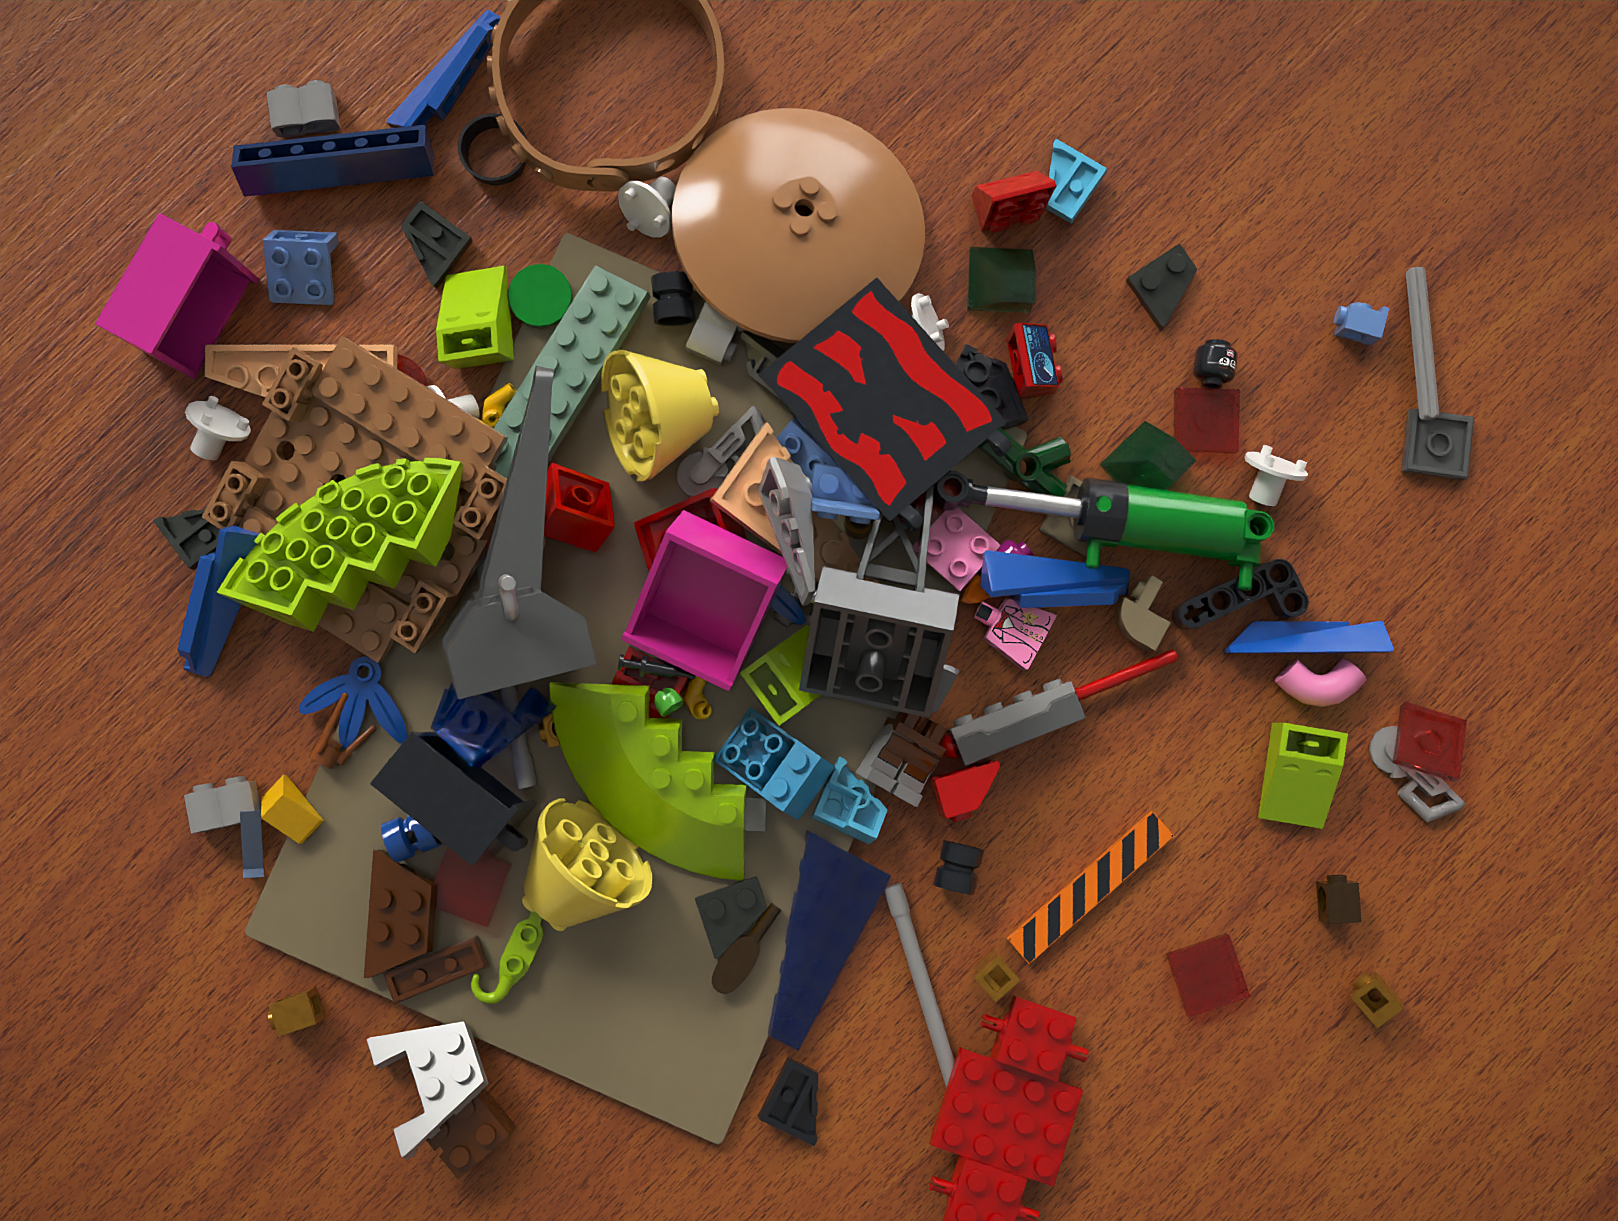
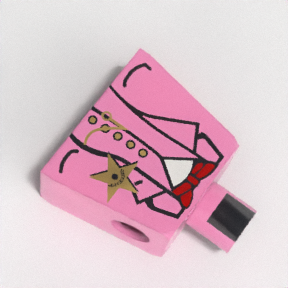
M1007 598L1002 602L999 609L982 601L973 618L989 626L983 640L1019 669L1025 671L1029 669L1057 615L1038 608H1020L1014 600Z

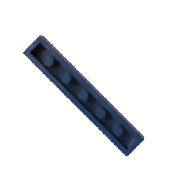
M426 125L234 145L231 168L243 196L246 197L434 176V152Z

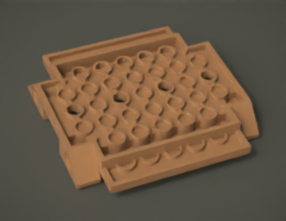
M340 337L323 371V364L297 348L292 347L262 405L272 410L245 462L231 461L202 518L219 529L237 526L259 534L262 532L266 535L279 523L276 518L294 503L301 505L316 495L317 488L332 480L335 481L340 475L348 478L356 475L357 469L377 463L381 466L394 464L396 459L407 458L410 462L424 461V458L460 461L463 464V471L451 538L449 540L455 549L454 556L450 560L441 556L436 567L409 560L395 589L369 581L355 610L329 603L318 623L319 626L377 663L385 660L395 641L412 652L418 653L447 622L490 545L507 478L495 472L497 466L494 463L505 446L508 437L348 338ZM287 442L292 443L295 449L293 457L289 460L283 455V447Z

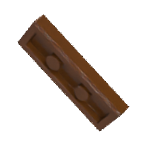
M477 935L386 971L383 975L393 1002L397 1004L485 969L489 964Z

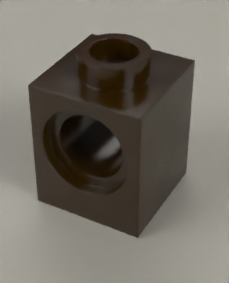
M1339 874L1327 875V881H1316L1319 921L1328 924L1362 922L1358 882L1347 880V875Z

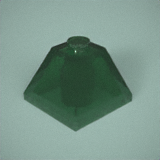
M970 247L967 310L1030 313L1035 304L1036 267L1033 250Z
M1144 421L1099 465L1116 482L1167 490L1197 460L1173 436Z

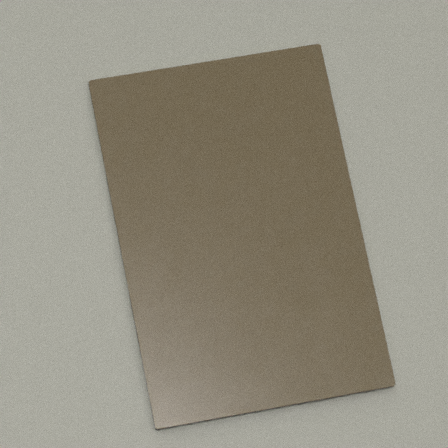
M566 233L562 236L550 266H554L565 275L571 285L573 300L595 265L647 291L651 298L619 350L629 351L693 370L702 369L707 377L710 395L715 397L718 402L719 414L713 417L710 431L650 480L637 481L638 476L636 474L629 475L625 471L612 446L603 409L609 408L607 391H601L600 379L548 463V468L551 463H555L609 482L615 528L596 553L545 537L541 591L585 617L597 665L516 685L529 754L532 757L536 775V786L522 789L517 787L513 766V753L500 689L458 699L452 684L441 639L467 599L473 598L472 592L479 591L477 570H475L447 622L418 653L412 652L395 641L385 660L379 663L382 668V677L379 684L387 691L398 707L405 723L407 737L411 732H439L524 801L533 799L538 803L517 829L528 839L527 846L521 850L511 851L504 845L494 858L472 867L442 843L441 846L424 853L416 850L414 857L399 862L413 868L417 875L425 876L437 884L433 951L409 960L406 963L478 935L489 964L485 969L399 1002V1004L444 1024L464 1021L470 1026L472 1035L480 1040L710 1142L720 1144L725 1138L854 837L811 818L826 782L799 820L784 813L766 800L765 831H746L744 880L757 876L767 908L773 903L782 911L759 942L760 953L750 974L733 992L721 994L713 988L711 983L712 975L722 955L717 959L714 958L695 897L741 881L720 879L690 872L671 865L647 853L640 847L636 851L643 863L645 861L649 862L652 872L651 890L641 903L567 927L564 931L555 930L549 922L543 919L541 925L544 930V936L527 973L511 987L503 1000L493 1004L483 1003L474 996L471 989L473 975L478 974V984L483 992L491 993L496 990L499 984L500 960L517 924L530 917V911L523 905L522 898L525 896L524 882L540 814L549 803L557 799L565 798L566 801L564 803L575 804L578 800L590 803L576 782L560 745L549 748L548 743L542 742L538 724L543 722L542 715L552 713L550 682L611 684L617 672L620 654L625 655L629 646L659 660L658 657L621 640L649 574L633 523L691 498L678 485L677 471L681 461L691 453L703 452L704 447L711 448L752 406L760 410L764 423H769L774 430L773 434L776 438L788 423L795 418L775 394L748 374L746 362L749 359L746 343L741 340L740 335L742 332L738 331L733 341L738 345L730 362L725 360L722 367L687 352V342L706 302L695 287H693V293L688 298L694 301L695 321L681 326L657 325L654 323L653 303L658 299L654 298L652 294L651 277L660 272L575 235ZM522 324L513 343L514 360L504 363L490 395L508 383H511L516 391L518 390L558 324L542 329ZM768 339L784 351L789 350L795 345L794 343ZM750 420L742 428L746 444L736 453L739 458L756 436ZM1018 427L1004 430L1023 447L1027 438V433ZM976 448L951 470L962 473L966 478L972 479L973 484L1005 489L1009 480L1004 470L979 448ZM729 460L726 464L728 473L735 466L732 460ZM943 486V490L948 496H958L954 486ZM924 494L910 505L916 511L923 506ZM933 499L930 527L945 511L940 509ZM971 503L968 508L958 507L985 532L996 510V507ZM838 514L837 519H833L840 531H844L850 540L849 544L858 557L862 559L869 535L863 539L850 537L844 529V515ZM898 515L901 524H903V523H904L903 520H902L901 517ZM884 517L874 549L895 531L892 521L888 523ZM850 521L855 529H864L868 525ZM921 527L914 532L910 529L905 531L912 547L920 538ZM744 528L748 541L781 556ZM900 538L894 541L870 563L915 573ZM448 542L442 556L450 560L455 554V549ZM926 563L924 587L959 595L960 592ZM785 574L781 585L792 594L795 589L791 575ZM878 580L883 585L914 591L913 587ZM800 602L799 606L807 619L814 604L810 602L809 605L802 606ZM770 607L741 671L808 625L806 621L801 625L791 623L789 627H786L773 618L775 612ZM365 666L361 678L368 677L370 670L367 666ZM740 673L729 691L706 681L702 693L712 707V713L707 719L699 720L694 718L685 703L674 711L670 718L682 719V751L715 752V756L750 707L778 726ZM685 687V689H684V691H683V693H682V695H681V698H682V699H683V695H684V692H685V690H686V687ZM821 695L778 727L833 766L839 757L844 758L848 762L846 766L858 780L862 779L866 783L870 794L873 795L876 784L857 774L856 771L875 739L885 727L884 723L887 718L890 717L895 720L899 711ZM367 700L364 720L357 738L372 725L376 727V730L347 758L343 766L336 763L332 769H329L320 764L305 798L324 821L303 844H298L287 836L248 921L245 933L248 937L393 1000L383 975L384 972L375 977L364 978L373 850L380 849L388 852L383 841L381 824L398 817L406 820L408 814L370 785V783L402 743L397 742L383 729L371 709L369 700ZM338 725L332 739L340 743ZM714 761V784L746 785ZM747 785L746 797L764 798ZM764 912L752 923V925L740 937L749 935V933L752 931V929L757 924V922L764 914Z

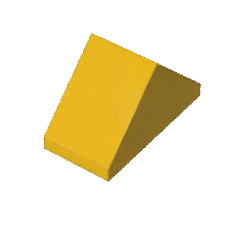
M282 775L261 799V819L298 844H303L324 821L287 775Z

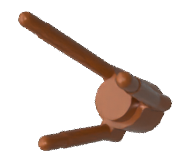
M343 693L340 700L337 701L321 738L309 755L311 759L329 769H332L336 763L343 766L347 758L376 730L375 726H370L343 752L340 751L343 745L330 737L348 699L347 693Z

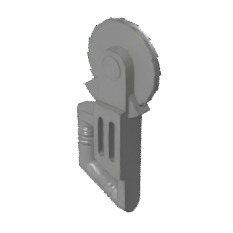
M752 406L711 448L704 447L703 452L691 453L681 461L678 466L677 480L678 485L685 494L693 497L711 488L720 487L729 474L727 462L732 460L736 464L740 459L736 453L746 444L742 431L744 425L750 420L755 435H757L765 424L760 410Z
M1389 726L1380 729L1374 734L1370 741L1369 749L1371 760L1377 768L1386 773H1392L1389 775V778H1402L1406 776L1409 779L1397 792V795L1423 820L1428 823L1459 811L1466 805L1450 786L1422 760L1423 754L1417 753L1416 741L1410 732L1402 727ZM1417 787L1426 796H1435L1443 793L1449 801L1428 807L1413 790Z

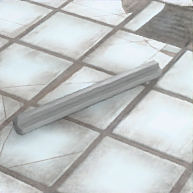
M1412 267L1406 272L1419 417L1421 420H1432L1439 416L1426 270L1424 267Z

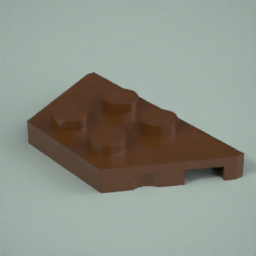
M380 849L373 850L364 978L375 977L384 971L433 951L437 884L425 876L417 875L415 870L405 863H395L388 856V852Z

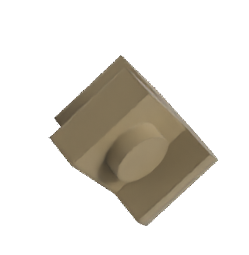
M1154 576L1147 577L1144 581L1139 580L1130 595L1134 600L1131 601L1126 597L1120 599L1115 610V620L1121 634L1129 642L1147 652L1156 651L1171 623L1148 610L1163 581Z

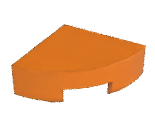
M976 573L962 588L958 599L959 602L976 604L991 598L981 587L980 574Z

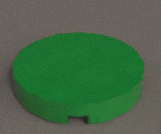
M546 264L529 265L520 270L512 279L508 291L509 305L516 317L527 326L538 329L548 328V326L560 323L573 302L571 285L565 275L554 266Z

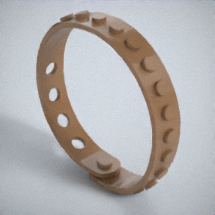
M508 0L498 25L494 26L491 35V44H493L492 56H487L488 76H493L494 86L488 87L492 107L499 106L501 116L496 117V121L502 136H509L513 144L511 150L515 157L521 163L525 162L538 178L567 189L616 192L628 181L641 182L651 180L677 169L688 161L694 151L708 138L715 125L722 102L725 69L722 36L709 0H678L692 13L704 30L715 63L716 83L709 105L701 119L685 137L674 145L655 154L632 159H595L589 161L586 167L565 165L541 154L520 133L511 117L504 95L506 56L512 39L521 24L544 0Z

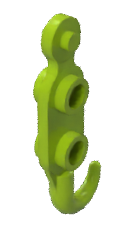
M530 911V917L522 920L515 927L500 960L499 984L496 990L491 993L483 992L478 984L479 975H473L471 989L479 1001L493 1004L503 1000L511 987L529 970L544 936V930L541 925L543 918L536 912Z

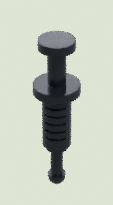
M620 654L617 667L618 671H621L622 667L640 670L639 677L642 678L644 674L670 679L680 676L693 680L696 677L689 672L676 670L673 665L647 661V656H643L642 661L638 662L624 659V655Z

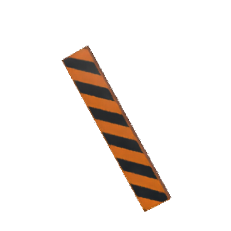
M1150 811L1007 937V940L1025 961L1030 964L1171 840L1174 835L1157 815Z

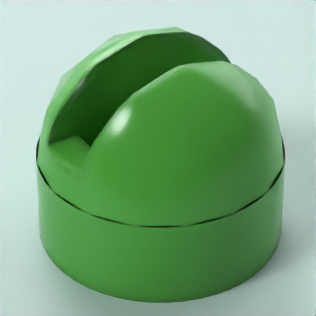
M664 688L663 691L657 692L654 700L656 709L662 717L670 715L684 703L679 693L671 688Z

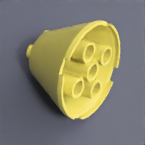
M625 350L609 353L604 361L601 375V391H607L609 408L603 409L612 446L621 465L629 475L636 474L638 476L637 481L650 480L710 431L713 417L719 414L718 402L715 397L710 395L707 377L702 369L693 370Z
M565 798L552 801L540 814L524 882L525 896L522 898L523 905L529 911L536 912L557 931H564L567 927L638 905L647 897L652 887V872L649 862L645 861L643 863L636 851L638 846L609 824L592 804L578 800L575 804L564 803L566 801Z

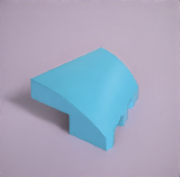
M839 757L834 765L835 769L826 781L811 818L866 844H871L877 839L887 813V808L879 799L874 798L870 794L869 787L862 779L858 780L846 766L848 762L844 758Z

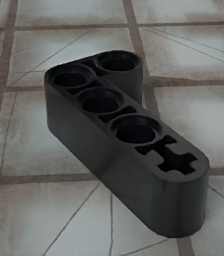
M1276 559L1253 569V592L1251 596L1245 595L1238 588L1239 576L1179 603L1172 611V620L1175 626L1181 630L1198 628L1263 597H1266L1276 616L1288 619L1305 613L1309 600L1291 563L1285 559ZM1272 567L1278 568L1281 572L1279 583L1273 581L1270 577ZM1215 593L1220 594L1224 598V607L1221 610L1215 608L1212 603V597ZM1287 595L1295 601V608L1292 612L1287 610L1284 605V599ZM1200 607L1203 610L1202 613L1193 616L1190 620H1186L1184 617L1188 611Z

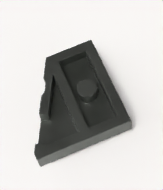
M421 201L417 203L401 225L429 282L436 289L473 242L470 236Z
M1179 243L1126 279L1127 284L1159 330L1167 324L1197 268Z
M205 509L200 511L190 510L182 512V515L168 518L162 516L154 519L153 522L189 569L195 570L197 568L200 556L216 553L220 529L202 518Z
M757 876L695 897V902L715 959L719 958L767 909Z

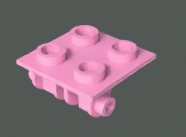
M960 508L945 510L930 527L926 563L960 592L982 567L983 553L987 550L996 551L1001 545ZM919 540L912 547L917 555Z

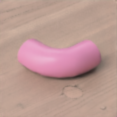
M1296 659L1285 667L1275 679V682L1290 696L1303 704L1318 707L1341 703L1354 694L1367 681L1363 672L1345 659H1342L1330 672L1323 675L1314 674Z

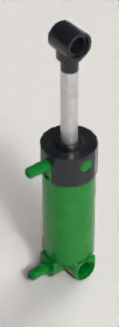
M949 471L935 484L933 489V501L943 510H954L958 507L968 508L971 503L1074 518L1073 532L1075 540L1088 543L1086 567L1088 569L1099 568L1101 546L1115 548L1118 545L1228 561V565L1240 567L1238 588L1244 591L1252 589L1253 567L1260 566L1261 542L1269 538L1275 528L1271 516L1262 511L1247 509L1244 501L1126 485L1123 482L1088 477L1084 478L1081 483L1077 499L973 484L972 479L966 478L957 471ZM943 486H954L958 496H948L944 492Z

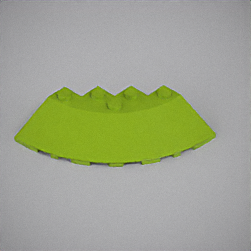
M407 458L396 459L394 464L381 466L379 463L357 469L356 475L350 476L338 483L334 480L317 488L316 495L301 505L294 503L276 518L279 523L266 535L261 532L256 537L254 542L257 545L249 552L245 559L240 557L217 593L282 622L314 632L329 603L355 610L369 581L395 589L409 560L434 567L437 566L451 538L463 464L460 461L442 458H424V461L411 462Z
M550 682L551 711L562 753L576 782L590 803L604 819L629 841L671 865L710 877L744 881L747 785L714 784L715 752L682 751V719L649 718L650 686Z

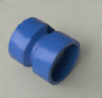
M409 815L406 820L398 817L381 824L384 844L395 863L414 857L416 850L424 853L442 845L438 838Z

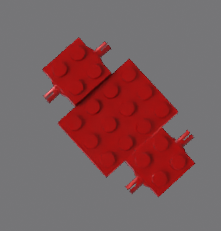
M1013 995L1009 1010L1002 1020L986 1013L982 1017V1019L994 1024L981 1021L980 1027L997 1032L990 1057L959 1047L929 1144L959 1155L951 1182L932 1176L931 1181L933 1183L929 1184V1190L947 1195V1207L942 1221H1017V1219L1038 1221L1034 1218H1039L1038 1210L1022 1206V1195L1027 1182L1026 1178L1053 1187L1056 1182L1083 1093V1089L1058 1081L1067 1056L1084 1063L1087 1057L1076 1052L1088 1055L1089 1050L1071 1044V1035L1077 1017Z

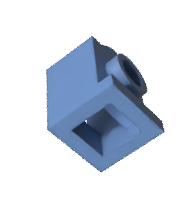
M1360 302L1350 304L1347 307L1339 306L1333 321L1337 325L1334 335L1371 346L1382 338L1389 308L1383 306L1376 311L1372 310L1371 305Z

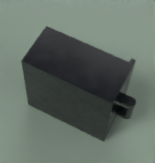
M411 732L370 783V785L472 867L494 858L504 845L511 851H518L525 848L528 844V839L517 829L538 803L533 799L528 801L521 799L439 732Z

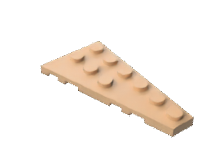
M205 345V377L266 398L292 347L297 348L323 364V371L336 345ZM359 345L397 369V346Z
M766 422L710 499V502L783 556L758 493V487L769 458L777 457L791 463L793 462L790 459V453L785 446H781L773 434L774 430ZM812 511L815 581L819 584L823 566L858 573L862 559L858 557L849 544L850 540L844 531H840L833 519L818 517L817 512ZM864 579V581L879 583L878 580L875 579Z

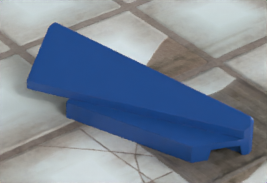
M486 10L387 119V123L394 128L427 125L432 116L444 121L492 48V31L494 26L498 25L501 17L490 10Z
M237 526L222 528L219 531L216 553L200 556L177 649L179 656L186 658L183 667L185 671L204 677L212 675L241 607L240 603L219 595L217 591L240 557L245 559L249 552L257 545L254 540L259 533Z
M989 550L983 553L981 587L990 597L1010 595L1020 608L1113 605L1118 601L1119 595H1128L1130 571L1127 568L1099 565L1097 569H1088L1086 563Z
M1253 621L1242 630V633L1230 645L1223 649L1224 654L1389 653L1394 652V648L1383 621L1349 626V622Z

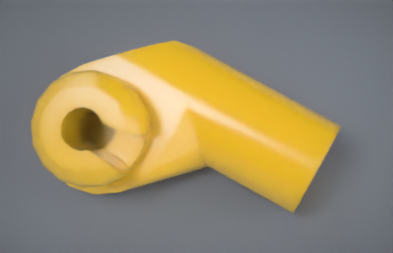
M511 383L506 384L484 401L482 420L492 428L495 427L505 411L506 404L512 400L517 392Z
M696 676L695 679L689 680L683 700L694 718L699 720L707 719L712 713V707L702 693L706 680Z

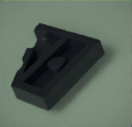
M787 1057L757 1115L759 1120L815 1146L817 1142L816 1116L818 1113V1102L816 1094L818 1090V1072Z

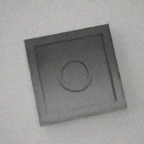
M1409 409L1407 412L1401 472L1462 481L1468 479L1474 417L1439 412V416L1436 419L1421 420L1419 409Z

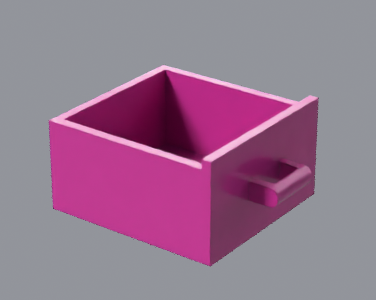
M159 213L95 324L143 353L195 380L205 363V345H215L250 282L257 284L259 278L227 251L231 243V237L216 223H207L202 233L198 234Z
M683 510L664 534L621 640L658 657L659 661L667 665H673L679 671L689 672L729 691L746 663L788 568L784 557Z

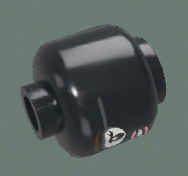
M1210 339L1205 341V344L1199 346L1195 352L1193 375L1196 379L1202 381L1203 386L1206 388H1222V384L1231 382L1235 377L1238 357L1236 350L1231 347L1230 342L1225 340Z

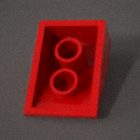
M718 488L706 490L633 523L648 571L651 569L666 530L683 510L747 540L743 526L710 502Z

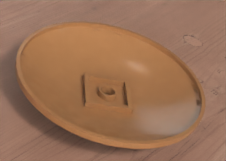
M777 108L763 110L740 117L719 128L702 142L687 161L680 174L672 205V232L676 252L683 270L701 297L724 318L740 328L755 335L785 343L796 344L875 278H878L892 295L901 302L917 275L924 252L925 222L919 195L907 171L895 155L883 143L859 126L837 116L809 109ZM800 205L807 206L812 214L807 217L800 216L795 211V208Z

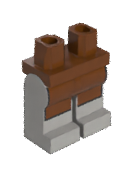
M899 712L895 720L890 717L887 718L884 723L885 727L875 739L856 773L911 805L918 807L923 797L920 793L929 775L936 768L939 757L942 758L946 751L940 745L947 729L934 721L928 720L920 734L914 730L922 716Z

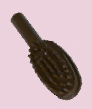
M771 903L749 935L737 939L722 955L715 967L711 981L713 988L721 994L733 992L750 974L760 953L759 942L782 911L778 906Z

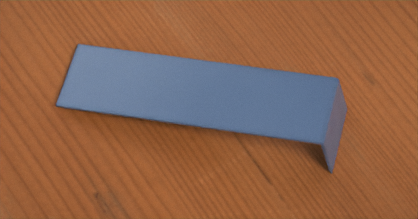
M261 810L240 811L243 879L264 877Z

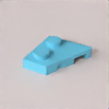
M1056 139L1053 143L1049 178L1053 179L1057 186L1045 209L1072 224L1106 176L1107 168Z

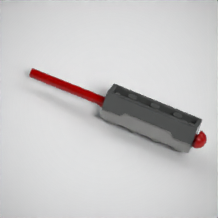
M1172 649L1078 688H1074L1071 681L1062 684L1059 678L1042 685L1044 691L1032 695L1031 690L1013 696L1015 703L1005 707L1002 706L1001 702L983 708L985 715L975 719L972 718L971 714L953 720L955 726L948 729L949 735H945L940 745L946 749L944 756L947 758H957V751L961 764L966 766L1084 719L1086 717L1079 701L1178 661V656L1175 650Z

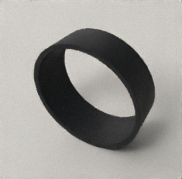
M490 113L476 117L464 127L458 140V155L466 170L477 180L488 185L498 186L515 180L523 172L526 163L520 162L513 171L500 177H484L473 172L468 160V151L472 141L485 130L499 128L496 117L501 116V114ZM514 121L520 133L527 140L523 129L516 121Z

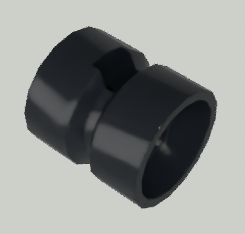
M668 271L653 275L651 277L652 294L654 298L658 299L653 303L654 323L661 326H681L693 323L695 321L694 301L688 299L691 293H693V285L686 273L683 271Z
M943 840L940 859L944 862V865L937 867L933 885L950 891L974 895L978 877L973 873V869L980 867L984 850Z

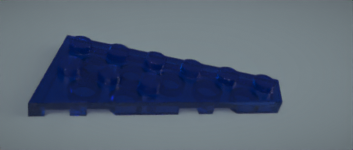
M806 830L804 840L806 842L804 855L799 866L797 891L794 892L785 940L787 945L784 960L781 961L779 971L781 976L778 992L774 997L768 1034L772 1038L797 1050L800 1049L891 877L888 873Z

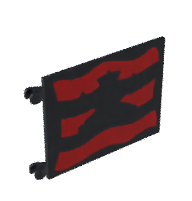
M875 278L759 373V377L888 523L899 515L905 525L913 532L918 530L924 522L921 514L910 506L916 499L986 440L999 457H1003L1012 447L1010 440L998 431L1006 424V420L878 278Z

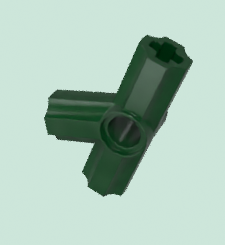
M1000 428L998 431L1012 443L1008 453L1003 457L997 456L987 440L978 447L1004 470L1008 479L1018 482L1027 491L1060 497L1066 494L1067 485L1051 472V470L1071 462L1069 445L1061 436L1026 450ZM1021 460H1024L1026 463L1024 474L1021 473L1019 468Z

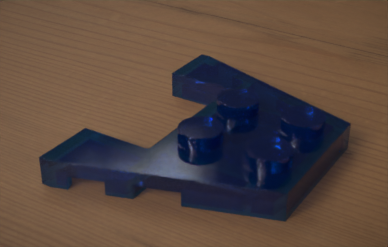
M451 682L449 689L444 690L431 729L471 766L479 768L556 708V705L538 689L530 687L513 712H511L490 692L458 699Z

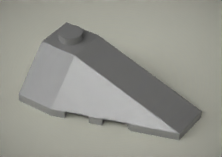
M772 457L768 459L758 487V493L801 604L805 606L809 605L815 593L812 484L808 477H804L800 465Z

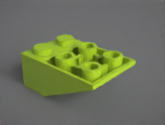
M506 266L446 275L436 328L438 361L454 369L514 360Z
M809 624L740 672L778 726L821 696L799 690L810 630Z
M1284 722L1272 723L1258 818L1323 829L1344 765L1348 733Z

